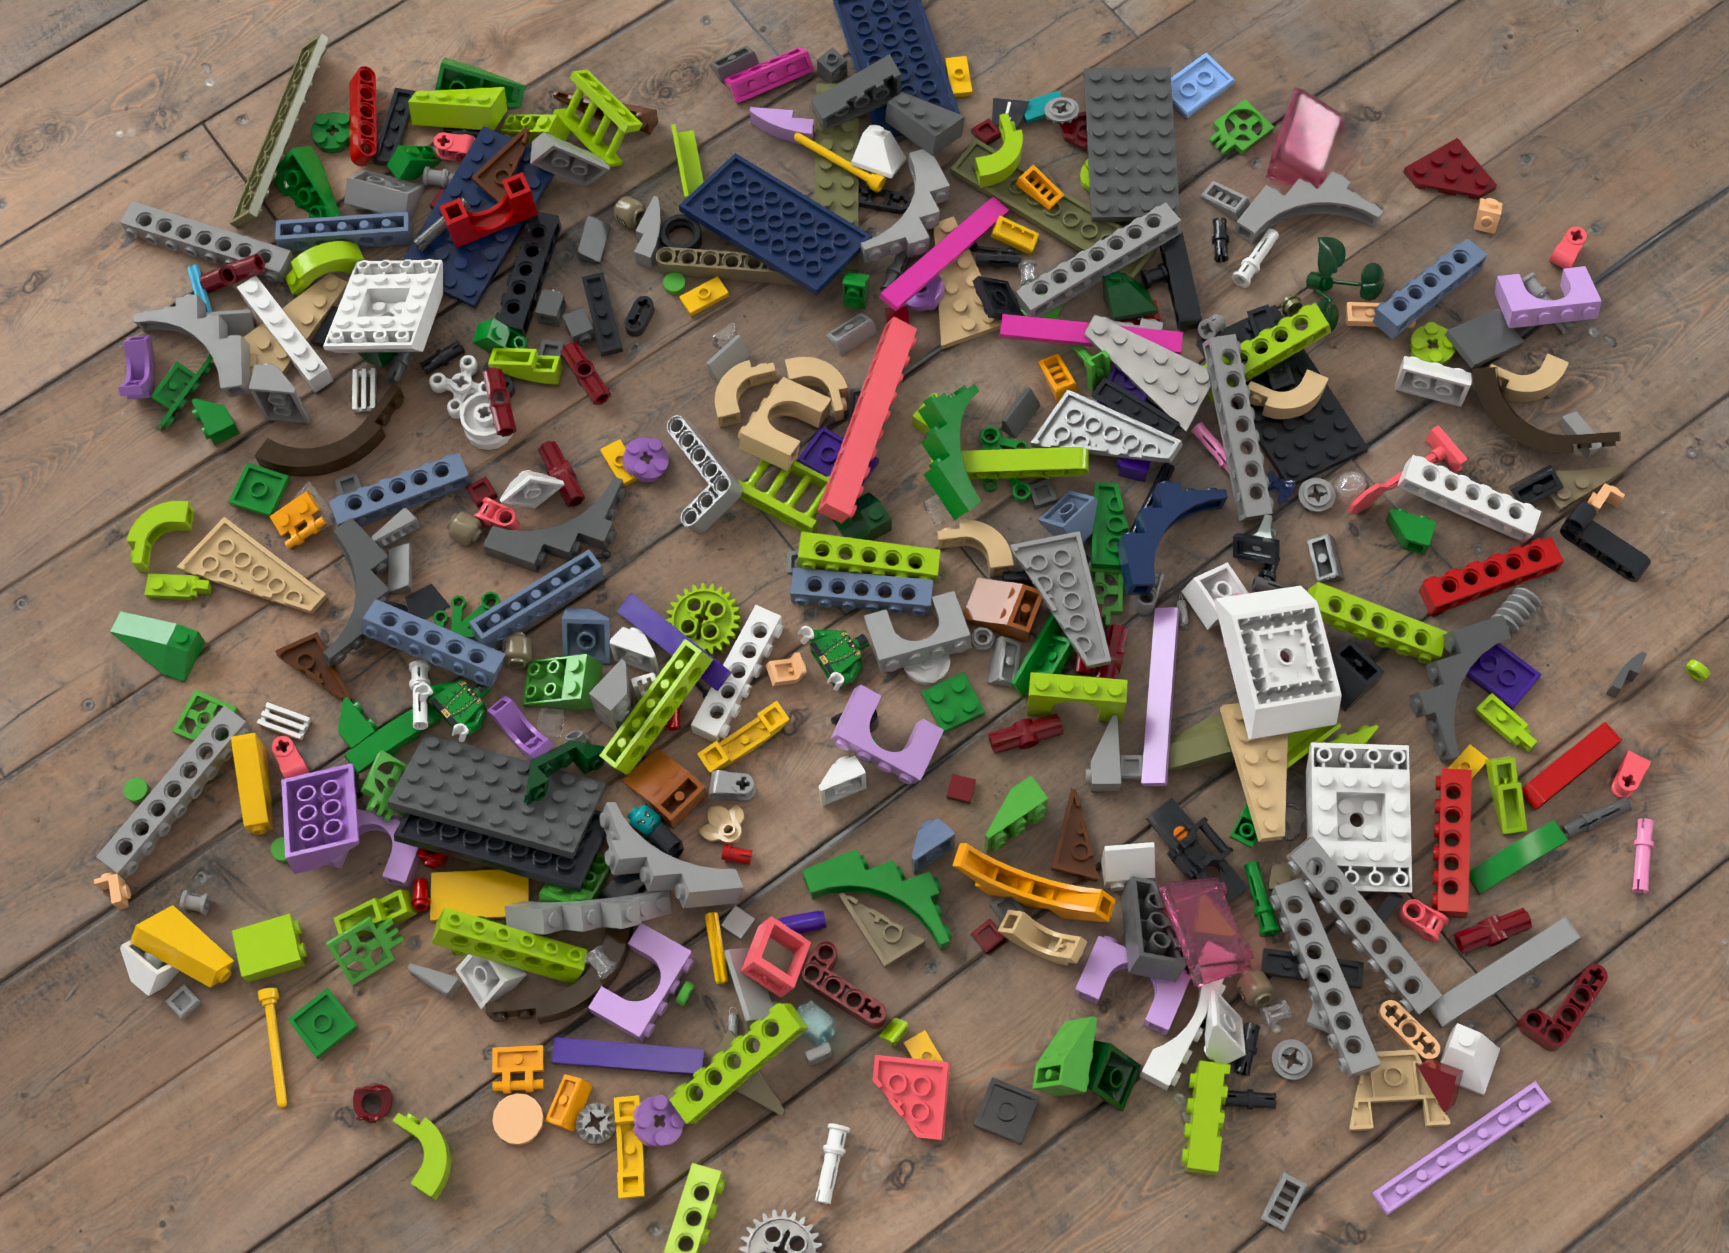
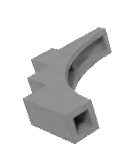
M924 149L909 153L908 167L913 178L915 190L910 206L890 229L875 238L861 243L860 257L863 263L877 261L880 258L896 255L903 251L906 252L908 257L921 255L929 251L930 237L926 229L939 225L940 211L936 203L949 200L950 185L935 156H932Z
M1332 171L1318 189L1310 182H1305L1300 178L1285 196L1277 189H1272L1266 185L1237 220L1234 233L1253 244L1267 229H1271L1275 225L1291 218L1311 214L1344 216L1360 221L1375 229L1380 223L1383 210L1376 204L1369 203L1361 198L1356 192H1351L1349 190L1351 182L1343 175H1338Z
M187 294L184 297L176 298L175 307L166 306L163 309L154 311L144 310L142 313L134 314V323L143 331H174L191 336L204 344L217 367L220 388L229 397L251 394L249 390L251 381L250 344L241 335L228 336V324L219 315L210 314L206 316V303L198 295Z
M616 802L606 803L603 813L600 814V825L602 828L604 827L609 845L608 851L605 852V862L610 867L613 875L640 873V879L644 882L648 892L675 889V896L680 900L682 908L737 903L744 887L736 869H716L698 866L681 861L660 851L633 830L621 814Z
M670 890L584 901H522L505 906L507 926L544 935L560 930L584 932L600 927L624 929L639 925L641 921L672 914Z

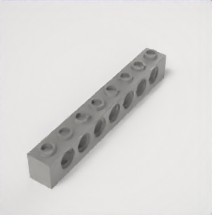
M131 201L120 222L125 233L131 238H141L153 245H164L172 251L180 250L191 257L199 256L205 258L211 263L218 262L227 265L233 261L246 258L245 256L247 255L251 256L257 253L263 258L264 262H268L265 264V271L257 275L265 277L271 282L285 283V276L293 268L291 261L294 257L291 250Z
M1167 203L1154 207L1146 215L1134 219L1131 224L1117 229L1109 237L1097 241L1094 246L1085 251H1080L1072 259L1060 263L1057 268L1040 275L1038 279L1030 284L1023 285L1016 291L1019 306L1028 317L1040 318L1102 281V276L1121 270L1181 234L1180 218Z
M1236 334L1210 337L1203 343V349L1238 520L1241 522L1264 518L1265 514L1271 515L1273 513L1274 505L1268 493L1269 480L1267 475L1264 474V456L1259 449V432L1255 430L1254 425L1255 412L1250 406L1249 401L1250 389L1245 382L1246 369L1244 363H1241V345L1236 339ZM1222 356L1229 360V365L1222 361ZM1227 378L1233 381L1234 387H1230L1227 384ZM1231 401H1235L1238 404V410L1232 407ZM1236 423L1243 427V432L1237 430ZM1241 445L1247 448L1248 454H1244L1241 451ZM1245 467L1252 471V477L1246 474ZM1250 490L1256 493L1257 499H1253L1250 496Z
M224 705L96 857L125 879L135 873L141 860L151 854L157 841L170 831L173 822L186 812L189 803L202 793L205 784L217 775L221 765L233 756L231 737L250 734L253 728ZM229 733L227 739L220 741L223 734ZM213 751L212 757L205 760L206 754ZM197 770L196 776L189 779L190 773ZM181 789V793L173 798L174 792ZM161 808H165V812L157 817L158 811ZM145 827H149V831L141 836L142 830ZM129 846H133L132 851L125 855L126 849Z
M1314 837L1306 839L1286 856L1289 860L1287 864L1296 875L1300 873L1305 879L1303 884L1311 894L1316 893L1321 899L1319 902L1320 906L1326 913H1332L1335 916L1337 927L1344 934L1348 932L1353 939L1351 943L1360 954L1362 952L1365 953L1369 958V961H1367L1368 965L1375 973L1380 972L1386 979L1383 983L1392 993L1396 992L1402 1000L1399 1002L1408 1013L1420 1014L1442 996ZM1311 861H1315L1319 865V871L1315 875L1311 874L1308 870V865ZM1328 880L1332 881L1335 885V890L1331 895L1327 894L1324 890V884ZM1344 900H1347L1351 905V910L1348 914H1344L1340 909V904ZM1359 920H1363L1367 925V929L1363 934H1360L1356 929V924ZM1377 939L1383 944V949L1378 954L1372 948L1373 942ZM1393 959L1399 964V969L1394 974L1390 972L1388 967L1389 962ZM1409 979L1415 984V989L1411 993L1405 990V983Z
M1303 878L1274 886L1270 896L1272 907L1274 910L1278 909L1281 917L1279 919L1281 929L1284 933H1288L1291 953L1293 956L1297 955L1300 962L1298 965L1299 972L1303 979H1307L1310 986L1308 988L1309 996L1312 1002H1316L1320 1010L1318 1011V1017L1322 1026L1326 1025L1329 1032L1327 1038L1330 1047L1337 1051L1339 1056L1337 1062L1340 1071L1343 1074L1346 1073L1347 1078L1351 1079L1377 1070L1381 1063L1309 892L1303 884ZM1288 905L1297 906L1300 912H1290ZM1297 928H1306L1309 936L1300 935ZM1307 951H1315L1319 959H1311L1307 955ZM1317 974H1325L1329 982H1320L1317 979ZM1326 997L1336 998L1338 1006L1329 1005ZM1336 1021H1345L1348 1029L1342 1030L1338 1028ZM1346 1044H1354L1358 1049V1053H1350L1346 1048Z

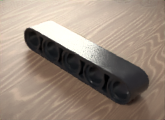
M1181 233L1159 246L1162 262L1169 276L1167 284L1178 330L1198 328L1199 323L1202 321L1184 236Z

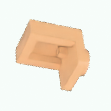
M1481 198L1473 228L1494 234L1501 217L1502 203L1492 198Z
M1604 483L1599 493L1593 492L1587 503L1593 506L1598 513L1605 501L1614 507H1618L1625 494L1620 492L1618 488Z
M799 652L794 653L790 659L769 661L766 664L772 686L798 683L806 674V664Z
M105 873L101 875V878L94 879V885L100 890L110 889L111 903L119 910L129 908L130 889L119 874Z

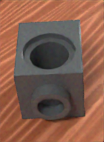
M832 47L817 59L818 76L826 83H839L848 75L847 60Z
M542 289L535 311L538 323L560 327L562 315H564L567 306L564 293L557 290L549 291Z
M583 307L562 315L565 327L573 343L577 342L579 346H585L596 340L593 327Z

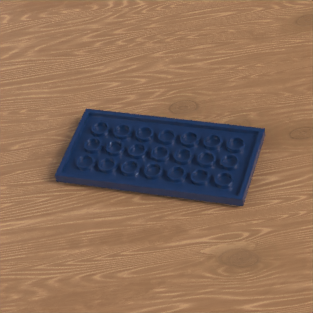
M833 0V6L855 73L860 72L890 54L901 73V93L904 92L960 114L921 0ZM887 105L869 112L872 125L883 127L884 130L890 131L893 137L903 135L885 122Z
M483 126L416 238L442 216L439 206L458 198L465 199L467 201L466 204L471 206V210L468 212H481L498 204L478 187L471 177L512 139ZM526 146L516 175L523 172L531 189L535 206H537L555 174L531 165V148ZM528 219L458 248L455 247L447 229L422 252L417 248V245L412 243L402 260H442L443 294L476 309Z
M736 153L679 205L681 213L816 296L861 253V243L872 239V235Z

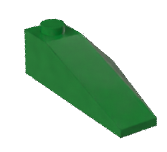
M444 57L440 65L435 91L504 87L507 107H521L526 85Z
M312 147L292 148L276 167L277 175L273 181L280 192L292 198L298 208H303L309 213L310 218L340 216L323 164Z
M120 611L110 630L114 636L134 650L164 676L184 683L205 644V640L196 630L179 624Z

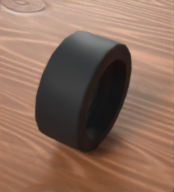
M676 214L669 217L660 228L662 247L700 249L702 245V231L699 223L685 214ZM688 228L693 231L694 238L689 243L676 245L669 241L668 235L674 229Z

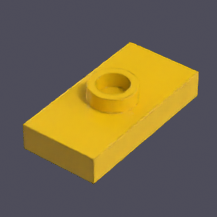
M967 56L945 58L947 76L954 97L972 96Z
M999 216L991 237L1031 255L1039 233Z
M717 276L679 296L692 317L729 297V292Z
M619 439L601 448L600 452L614 476L623 479L625 487L637 481L638 478L633 474L630 476L624 469L622 457L626 448Z
M1469 744L1451 764L1449 769L1472 770L1473 779L1486 764L1485 759L1488 758Z
M925 1030L903 1042L910 1057L913 1059L944 1062Z

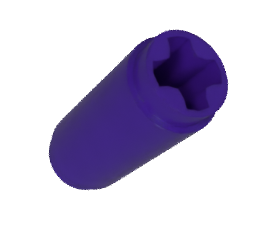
M817 910L777 919L799 934L827 928L824 911Z

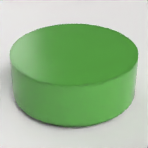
M671 272L663 279L664 289L668 294L678 295L685 290L686 282L681 273Z
M132 778L125 784L123 792L130 802L141 803L149 795L150 788L143 779Z
M284 837L276 839L271 845L272 856L282 863L287 862L285 858Z
M686 981L675 1003L685 1006L693 993L695 984Z

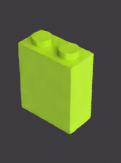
M291 914L232 930L241 976L247 983L306 966L304 958L308 956L305 944L301 943L299 935L302 934L301 924Z

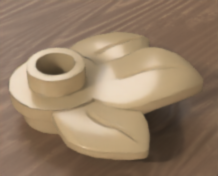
M720 805L711 806L707 812L709 823L698 829L700 835L709 842L721 840L726 844L737 843L742 835L741 824L745 818L743 810L738 805L733 806L729 811Z

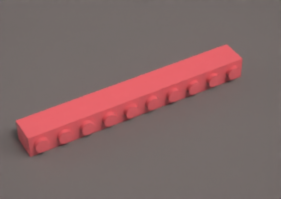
M893 317L884 327L817 511L841 524L848 517L852 518L857 509L855 501L863 492L864 486H862V482L870 472L869 462L874 459L877 453L875 446L883 436V423L887 422L891 413L888 410L889 406L893 404L897 397L895 390L903 380L904 374H902V370L910 360L909 350L913 349L917 338L914 337L917 328L896 317Z

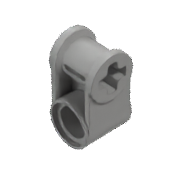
M1155 573V585L1149 594L1136 595L1134 608L1137 613L1149 615L1154 611L1165 573ZM1141 599H1148L1150 603H1144Z
M722 770L712 771L708 794L710 798L746 802L755 797L756 787L753 778L749 774L732 773Z

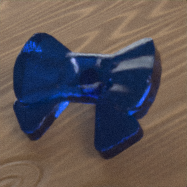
M1269 471L1266 474L1269 480L1268 492L1273 488L1280 490L1278 504L1287 502V497L1295 489V481H1285L1277 477L1273 471Z

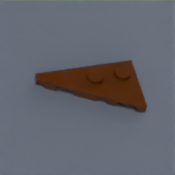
M527 127L522 129L471 177L472 181L496 203H499L505 195L502 180L512 177L517 173L531 135Z
M318 632L275 650L279 659L343 702V699L348 697L353 703L335 665L333 664L329 668L323 662V652L326 648Z
M1071 788L1051 870L1097 882L1099 875L1098 871H1096L1094 855L1090 847L1089 835L1081 811L1080 799L1076 789Z

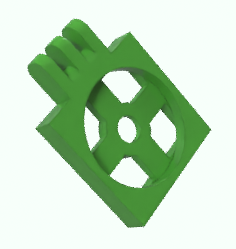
M1244 99L1213 122L1212 128L1217 133L1210 137L1209 142L1211 144L1217 142L1215 147L1218 150L1224 147L1221 150L1223 155L1235 149L1242 156L1273 133L1275 127ZM1246 111L1251 117L1247 120H1241L1236 114ZM1227 121L1235 126L1234 130L1230 133L1225 128ZM1257 123L1262 126V132L1259 136L1252 131V127ZM1246 125L1247 130L1242 131L1239 129V126ZM1246 137L1249 141H1240L1237 138Z
M1089 567L1090 575L1095 574V581L1092 583L1094 592L1097 586H1101L1104 589V592L1101 594L1095 592L1097 603L1103 605L1101 619H1105L1104 625L1105 628H1108L1111 614L1122 615L1123 611L1122 570ZM1105 575L1110 576L1118 586L1108 585L1104 581ZM1107 595L1118 596L1117 601L1112 606H1104V598Z
M195 690L172 731L174 734L194 742L212 721L219 706L223 708L225 705L235 714L239 710L233 705ZM202 703H208L205 710L200 712L193 710ZM208 716L210 721L207 724H202V717ZM187 718L194 720L196 723L192 734L187 731ZM229 733L223 734L220 741L227 739Z
M383 750L377 754L361 792L371 797L366 810L372 812L376 805L377 809L374 815L380 817L383 811H386L383 820L388 822L394 811L401 816L405 814L404 812L388 808V800L399 782L401 773H404L408 765ZM386 763L392 767L390 774L386 775L377 770V768ZM392 779L395 782V787H390L387 781ZM375 780L381 783L383 788L381 793L375 784Z
M369 916L326 942V945L351 985L356 984L395 960L390 949L401 943L404 938L402 935L391 938L399 932L397 927L386 930L394 924L391 918L375 926ZM360 930H367L374 933L375 937L365 943L360 941L356 933ZM347 939L352 946L351 952L340 957L339 946L342 941ZM382 946L381 957L374 964L370 957L371 951ZM359 947L366 949L365 954L362 956L356 954V950ZM358 961L362 962L366 970L356 971L346 966Z

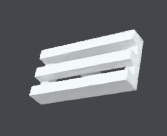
M366 368L362 369V371L353 369L352 410L354 413L372 412L376 406L377 371L375 368H371L368 371ZM371 376L370 406H367V377ZM359 377H362L361 407H359Z
M652 672L631 679L638 702L649 688L647 680L651 679L653 683L656 679L655 673ZM639 682H642L644 687L642 692L639 691L637 684Z
M267 702L265 711L261 713V719L257 721L258 726L302 741L312 721L310 717ZM271 711L295 719L297 721L303 722L304 724L302 725L291 720L282 718L280 716L271 714ZM267 719H271L276 722L285 724L287 726L296 728L300 730V732L296 733L294 731L285 729L283 727L274 725L266 721Z

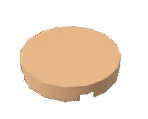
M516 1093L505 1097L499 1102L494 1110L492 1121L495 1132L502 1140L510 1145L520 1146L530 1143L543 1128L544 1115L541 1106L534 1098L527 1094Z

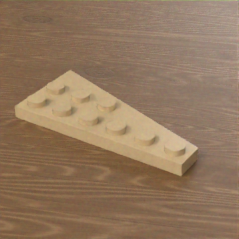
M954 216L939 221V225L933 227L934 247L958 227ZM968 248L939 274L945 288L944 295L938 303L941 350L1001 329L1002 320L988 318L984 312L983 304L976 294L972 281L977 276H981Z
M331 273L282 308L308 343L316 334L332 307L336 306L341 300L348 284L347 281ZM263 323L243 337L250 344L251 376L254 364H273L280 369L284 376L292 367L293 362Z
M225 517L177 566V569L181 572L199 576L202 579L309 614H313L328 598L326 593Z
M1240 703L1222 705L1220 712L1258 842L1281 840L1285 836L1288 733L1249 740Z

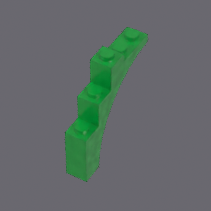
M975 384L969 388H966L965 385L953 392L955 397L952 393L947 396L945 392L938 397L933 394L923 401L925 406L918 410L930 428L926 432L928 437L921 444L933 460L929 464L931 469L923 475L954 520L981 503L966 472L960 446V427L964 410L970 400L979 392Z
M857 849L802 870L803 879L812 899L842 892L871 894L887 899L903 907L916 917L932 935L940 951L949 948V939L952 938L951 932L947 924L943 925L939 918L942 916L939 904L937 902L933 903L939 900V891L942 888L938 878H933L930 871L902 881L905 880L901 866L896 867L893 860L866 870L869 867L865 856H859Z

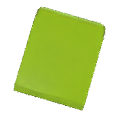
M894 1018L879 1037L893 1048L908 1032V1023Z

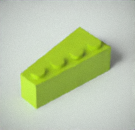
M504 87L437 91L421 90L415 92L408 101L412 125L477 130H481L484 126L494 131L508 111Z

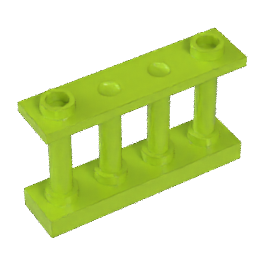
M589 70L573 71L570 79L576 84L577 89L568 108L555 109L553 114L558 115L568 129L593 154L600 156L610 167L621 166L623 161L616 155V152L625 134L639 131L642 123ZM585 93L591 102L581 120L575 114V111ZM599 107L603 111L604 117L596 133H594L588 126ZM611 121H613L617 125L618 130L608 147L602 139Z
M761 460L748 481L742 482L738 480L742 486V494L739 499L799 531L817 532V521L814 517L818 513L817 511L830 476L826 477L794 461L788 471L784 469L780 471L769 490L763 493L757 490L755 486L770 463ZM790 473L802 478L787 502L782 503L776 500V494ZM810 483L821 488L820 493L807 513H801L795 509L796 504Z

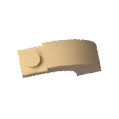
M1547 354L1541 368L1529 375H1517L1498 367L1499 381L1506 400L1512 402H1531L1547 396L1560 382L1569 362Z
M795 357L785 359L788 379L805 387H816L824 391L831 398L835 421L844 420V411H847L845 399L848 398V388L841 373L831 364L817 358Z
M747 360L731 368L721 378L715 392V409L719 427L741 423L738 406L740 396L744 391L753 386L777 381L774 363H761L751 368L750 361Z
M1307 369L1301 383L1295 389L1286 392L1274 391L1250 381L1248 385L1250 389L1249 401L1255 406L1264 407L1263 416L1274 419L1295 418L1307 413L1318 403L1329 378Z
M959 520V529L948 527L937 531L938 549L969 546L979 550L987 560L990 577L1001 576L1003 571H1013L1014 564L1010 547L1004 537L993 527L975 520Z
M1008 910L998 929L1000 934L1019 947L1043 959L1064 966H1068L1069 963L1077 964L1087 944V941L1082 937L1061 934L1050 930L1021 911Z

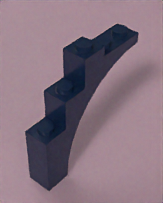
M1164 481L1157 484L1152 493L1154 507L1147 506L1141 508L1135 518L1137 532L1132 531L1123 534L1117 544L1126 595L1149 594L1155 585V555L1162 536L1174 524L1190 515L1206 510L1221 509L1228 498L1226 489L1209 488L1207 490H1195L1190 488L1182 491L1180 482Z

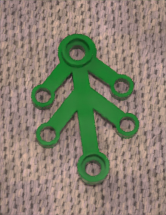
M992 426L984 428L979 434V442L982 445L981 450H1002L1001 446L1010 449H1017L1018 446H1023L1025 449H1028V444L1025 441H1016L1002 437L1001 432ZM991 436L994 440L989 441L986 438ZM986 478L983 484L984 490L989 493L996 491L997 479ZM1007 478L1013 488V499L1020 503L1026 502L1030 498V486L1025 482H1020L1019 478ZM992 482L994 486L988 487L986 484ZM1024 492L1025 496H1018L1017 493Z
M486 592L481 598L482 605L463 621L462 613L467 603L463 596L457 595L453 597L451 601L453 606L451 631L467 638H475L469 621L494 607H489V602H496L494 606L501 603L498 594ZM457 601H463L462 605L456 606L455 603ZM442 610L435 612L433 616L435 624L443 628L449 621L447 613ZM439 616H445L444 620L438 621L437 618Z

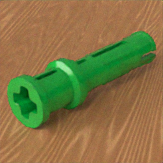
M1257 861L1246 863L1244 869L1255 904L1253 913L1259 922L1260 937L1274 936L1281 932V928L1277 926L1274 916L1276 910H1274L1268 899L1260 864Z

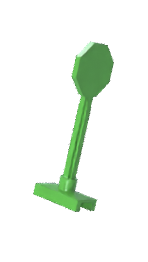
M1062 305L1040 318L1059 320L1058 317ZM1020 308L1023 313V316H1027L1026 313L1022 310V308ZM1069 345L1084 362L1087 371V388L1093 393L1096 389V384L1100 383L1104 377L1107 379L1111 372L1110 355L1106 350H1103L1095 356H1091L1083 346Z

